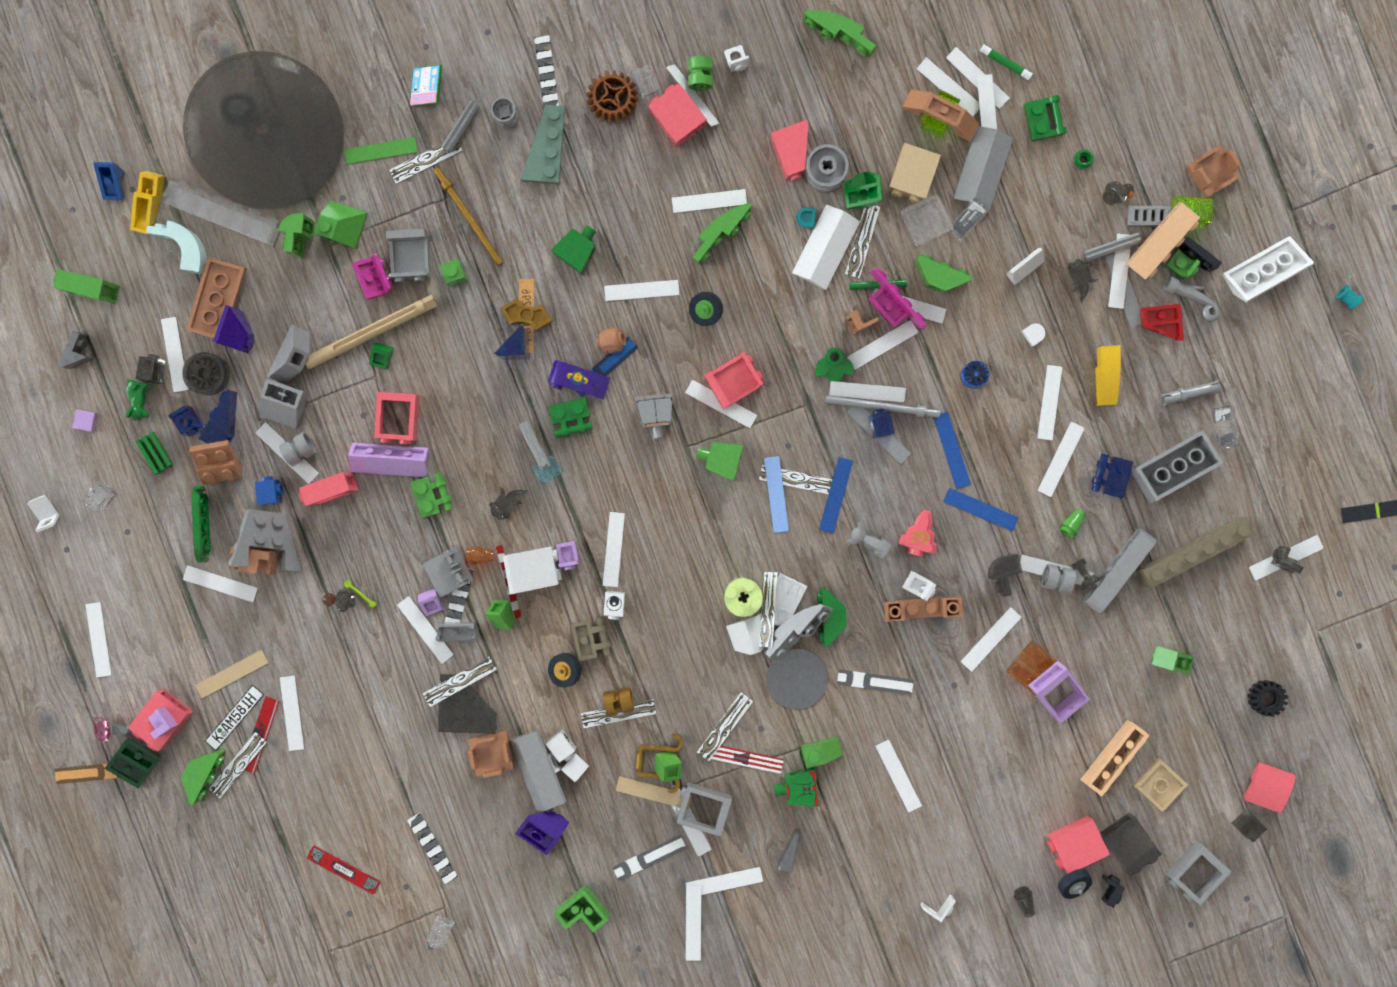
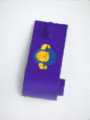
M554 360L548 382L551 383L550 387L561 390L562 387L604 399L610 377Z

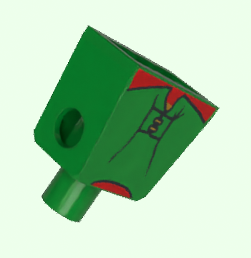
M814 767L785 773V783L774 784L775 796L786 795L788 805L819 807L816 770Z

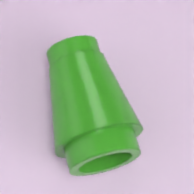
M1076 509L1075 512L1061 523L1060 532L1069 538L1077 536L1086 514Z

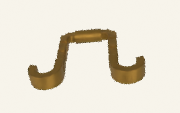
M676 733L672 734L673 739L679 741V745L676 747L642 744L638 748L639 752L636 754L635 768H637L636 773L638 776L660 779L657 773L641 771L644 762V753L642 751L646 749L677 752L683 746L682 737ZM679 779L674 780L676 782V786L673 788L669 787V793H674L679 789Z

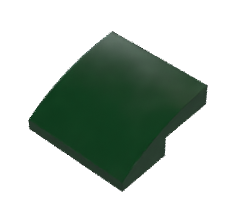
M127 737L104 769L134 787L139 788L161 757Z

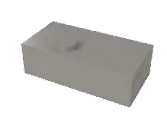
M1202 430L1130 472L1151 504L1224 464V462Z

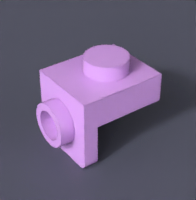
M576 541L556 544L559 568L564 567V570L576 568L575 565L580 563Z

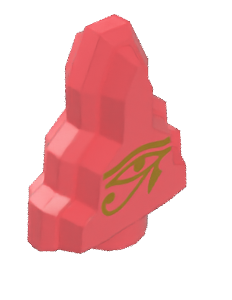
M923 510L916 517L915 524L908 527L906 534L901 535L898 544L909 548L907 553L923 557L924 552L936 553L935 534L931 530L933 523L931 511Z

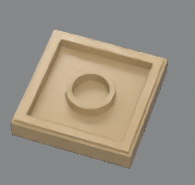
M1157 758L1133 786L1163 813L1188 784L1164 761Z

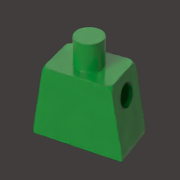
M586 225L581 234L575 229H571L551 251L573 269L583 274L596 249L595 244L590 241L596 231Z

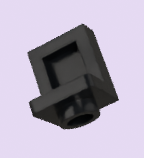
M1103 874L1101 878L1109 883V886L1101 899L1108 906L1114 908L1121 901L1125 888L1120 884L1121 880L1111 874L1108 877Z

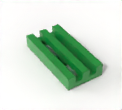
M150 432L149 435L135 441L154 474H159L174 465L155 432ZM150 439H152L161 456L163 457L164 461L166 462L165 465L163 464L158 453L149 441Z

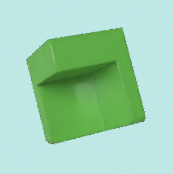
M494 599L485 613L497 629L511 630L517 620L514 618L511 603L507 600Z
M675 752L655 754L654 769L663 783L681 779L682 762Z

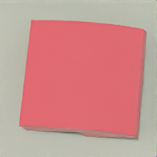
M1258 762L1250 776L1252 782L1243 797L1245 801L1282 813L1292 792L1296 775Z

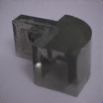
M1012 553L1000 556L989 567L988 579L997 580L995 588L997 593H1000V596L1012 595L1008 576L1023 573L1019 555Z

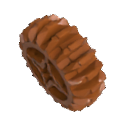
M606 70V76L604 77L599 73V80L593 78L592 82L594 85H589L590 92L586 93L587 97L590 98L587 100V104L592 105L589 108L590 111L595 112L596 118L601 116L602 122L608 118L609 124L612 123V119L619 123L620 117L626 121L625 114L627 113L632 116L631 109L637 108L635 103L638 102V97L635 95L638 94V90L633 89L635 83L630 82L629 76L624 78L623 72L617 76L615 70H613L612 75H609V72ZM609 84H618L620 86L613 88ZM604 88L605 94L597 102L598 93ZM609 92L616 97V102L609 98ZM628 93V99L625 105L621 107L619 101L624 97V94ZM608 106H612L615 108V110L610 111L602 107L606 108Z

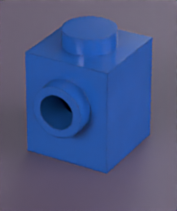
M273 476L261 477V481L255 482L257 505L282 503L284 490L280 480H273Z

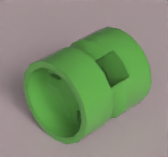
M695 56L688 59V72L691 73L688 76V87L690 89L703 91L713 88V75L710 74L713 71V59L711 57Z

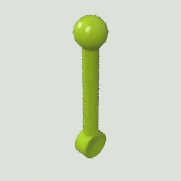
M351 580L344 582V586L351 588L369 604L370 608L376 607V602L371 601L355 588Z

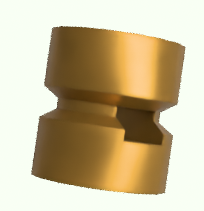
M630 687L621 688L618 692L614 690L603 692L607 717L618 715L619 711L623 713L634 712Z

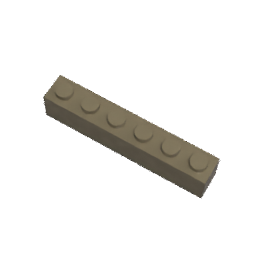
M1236 517L1136 569L1145 587L1154 588L1256 534L1247 517Z

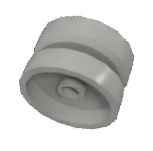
M829 144L818 146L811 151L807 158L804 172L810 187L818 192L825 193L840 187L848 172L849 162L847 156L842 149Z

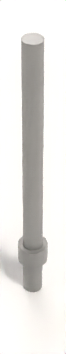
M828 395L825 397V403L914 414L916 417L922 418L924 416L939 418L940 410L927 409L925 406L919 405L912 407Z

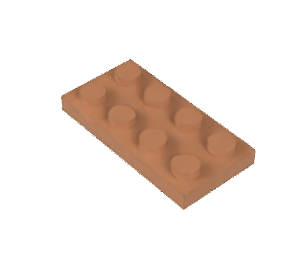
M207 258L186 328L187 331L214 338L225 305L236 308L247 271L246 268L214 258Z

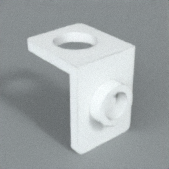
M742 45L724 51L730 72L742 71L749 66L750 58L745 56ZM733 52H738L741 54V58L732 61L730 55Z
M45 495L28 501L27 505L40 521L36 528L37 533L56 524L59 514Z
M950 894L938 912L923 902L920 905L925 912L942 922L953 911V905L956 900Z

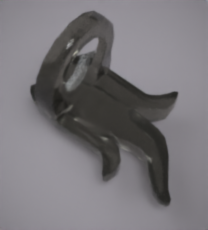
M1077 259L1074 263H1069L1068 270L1075 285L1072 292L1079 289V284L1082 288L1080 302L1082 303L1089 291L1088 281L1094 283L1098 279H1093L1087 268L1092 265L1091 261L1086 263Z
M500 487L501 495L495 502L489 503L491 515L496 516L498 520L508 518L514 506L522 504L520 500L512 502L513 498L516 495L527 493L528 490H513L504 497L505 490Z

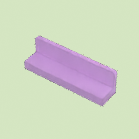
M352 443L348 454L350 469L354 473L427 477L428 474L426 463L429 456V448Z

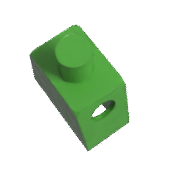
M712 442L710 450L699 447L696 458L707 461L705 469L734 481L743 445Z

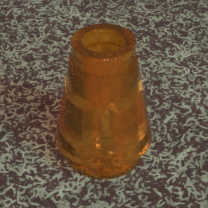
M475 546L466 548V563L473 565L493 561L494 550Z

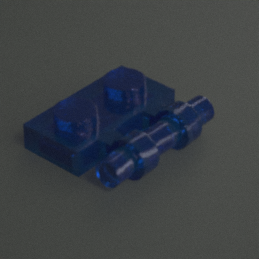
M1101 453L1100 460H1097L1096 464L1098 467L1096 475L1092 479V491L1099 492L1100 487L1105 486L1103 494L1124 499L1133 461L1113 457L1112 462L1108 463L1109 455ZM1105 469L1109 470L1107 480L1103 479Z

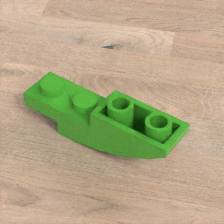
M806 10L804 13L803 21H805V25L811 29L815 28L824 39H830L834 42L839 36L843 43L851 44L862 56L870 57L874 52L876 45L862 35L865 27L857 22L827 11Z
M746 203L737 206L719 216L706 227L698 237V241L702 245L694 254L693 261L698 265L701 261L705 262L711 255L709 252L713 246L717 247L722 241L721 235L727 239L731 235L734 237L741 228L739 224L743 220L746 222L751 216L752 212L750 210L752 205Z

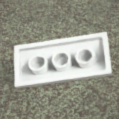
M826 205L792 274L826 290L860 221L843 210Z
M1289 236L1223 273V277L1232 293L1247 303L1314 265V262Z

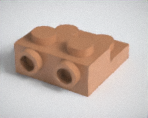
M229 440L190 447L189 453L197 466L196 473L203 485L215 486L221 481L235 482L241 478L242 466Z

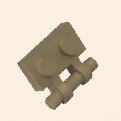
M603 617L596 618L597 626L594 627L591 626L590 620L571 623L579 661L598 658L597 650L602 649L604 656L611 654V642L608 641L606 633L608 628L607 624L604 623ZM599 632L601 642L595 644L593 633Z

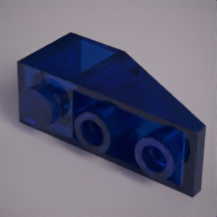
M227 389L220 395L218 406L211 411L208 423L200 430L199 440L206 444L225 440L231 442L235 435L236 391Z

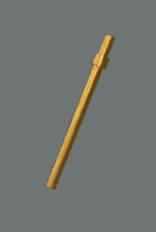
M440 167L435 168L433 172L441 182L440 186L450 195L496 265H502L504 263L453 188L454 184L449 178L447 179Z

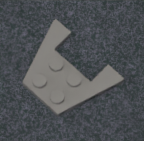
M254 509L246 510L239 530L240 535L237 543L234 544V553L232 558L229 559L228 566L248 567L249 548L282 552L281 571L301 572L285 514Z

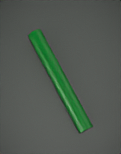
M907 279L888 280L890 284L893 283L897 287H907ZM877 281L849 282V290L881 288Z

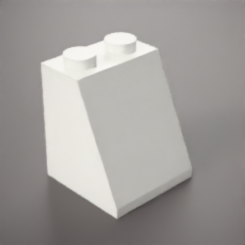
M553 546L503 556L510 594L558 585L560 580H562L561 568L558 569L556 561H559L557 549L554 550Z

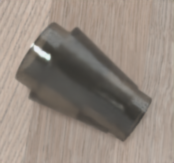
M1026 886L1015 889L1014 899L1024 917L1034 916L1032 891Z

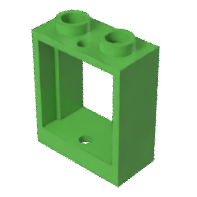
M57 269V273L53 278V288L116 304L119 285Z

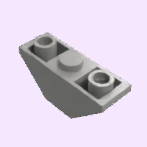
M293 324L291 325L267 375L268 377L286 384L302 371L310 354V332Z

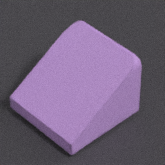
M435 588L418 595V603L425 616L444 610Z

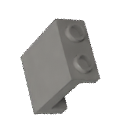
M425 229L386 231L390 253L391 273H389V278L394 280L395 283H405L407 279H414V282H424L425 278H431L428 232Z

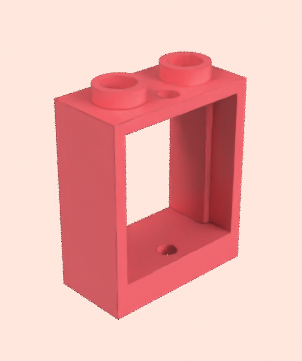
M377 392L374 438L380 439V443H392V440H399V444H411V441H417L420 396L416 394ZM384 401L410 403L408 435L382 434Z
M341 472L300 487L299 498L305 506H318L357 492L359 488L352 472Z

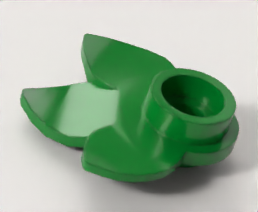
M831 348L827 351L825 358L817 362L815 374L817 377L826 375L830 383L831 381L841 382L843 374H853V364L844 357L841 349ZM832 354H836L838 356L837 361H833L831 359Z

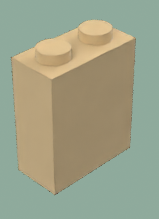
M904 143L887 191L891 192L892 196L898 198L902 196L909 198V201L912 203H923L927 198L941 155Z

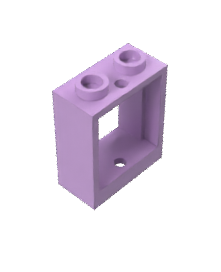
M1059 661L1028 685L1050 715L1060 724L1090 700L1070 671ZM1066 679L1074 692L1053 708L1045 698V695Z

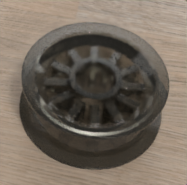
M199 352L187 359L183 366L182 376L184 383L191 391L203 395H215L223 391L230 379V370L227 363L221 357L208 352ZM208 369L209 376L205 379L203 373Z

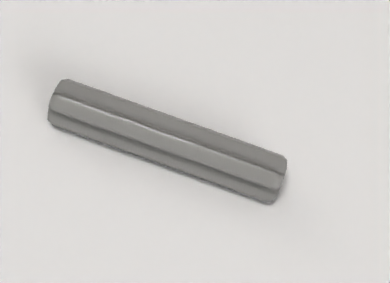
M471 100L442 144V148L445 151L452 152L479 109V105L475 101Z
M1135 233L1086 250L1084 256L1087 261L1137 245L1141 242V237L1139 233Z
M527 421L520 423L519 428L541 470L549 468L550 463L530 424Z

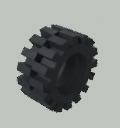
M1268 680L1257 681L1258 684L1254 683L1252 685L1254 688L1249 689L1251 695L1247 694V698H1250L1248 703L1252 705L1251 708L1264 716L1274 717V714H1281L1279 711L1285 710L1283 705L1288 704L1285 699H1288V695L1284 694L1286 690L1282 689L1281 685ZM1266 691H1271L1274 695V700L1270 705H1264L1261 701V697Z

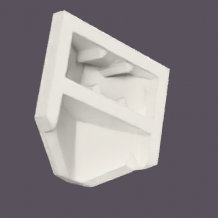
M761 614L726 626L735 651L753 655L763 650L764 647H759Z

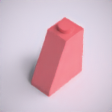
M808 120L777 130L770 135L786 181L789 179L791 181L802 178L805 172Z

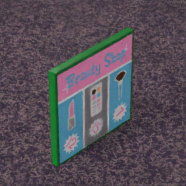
M441 64L413 68L409 106L439 103L442 74Z

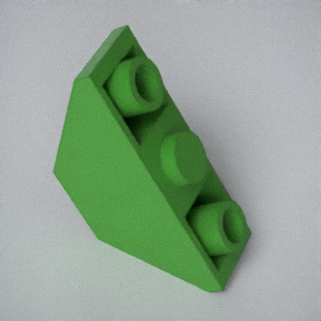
M922 254V256L918 255L915 259L916 267L925 287L939 293H946L972 280V276L968 275L969 272L963 269L955 270L950 268L951 265L946 262H935L931 256Z
M220 749L189 761L181 777L189 804L194 805L204 800L207 795L206 788L208 784H212L216 777L214 773L217 767L219 768L225 760L223 755L226 750Z

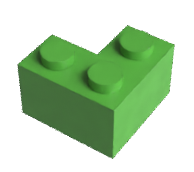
M585 884L557 906L554 915L565 929L582 918L594 933L609 920L610 913L589 886Z

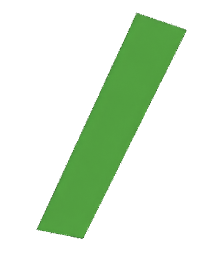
M412 137L344 149L346 164L415 153L418 150L416 138Z

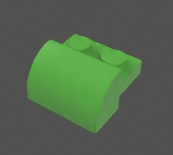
M301 213L291 214L283 219L278 231L286 235L282 241V246L286 253L295 258L304 259L305 240L313 241L315 221Z

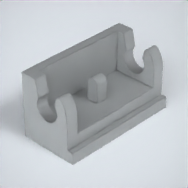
M438 622L435 624V630H437L436 641L438 642L477 641V622Z

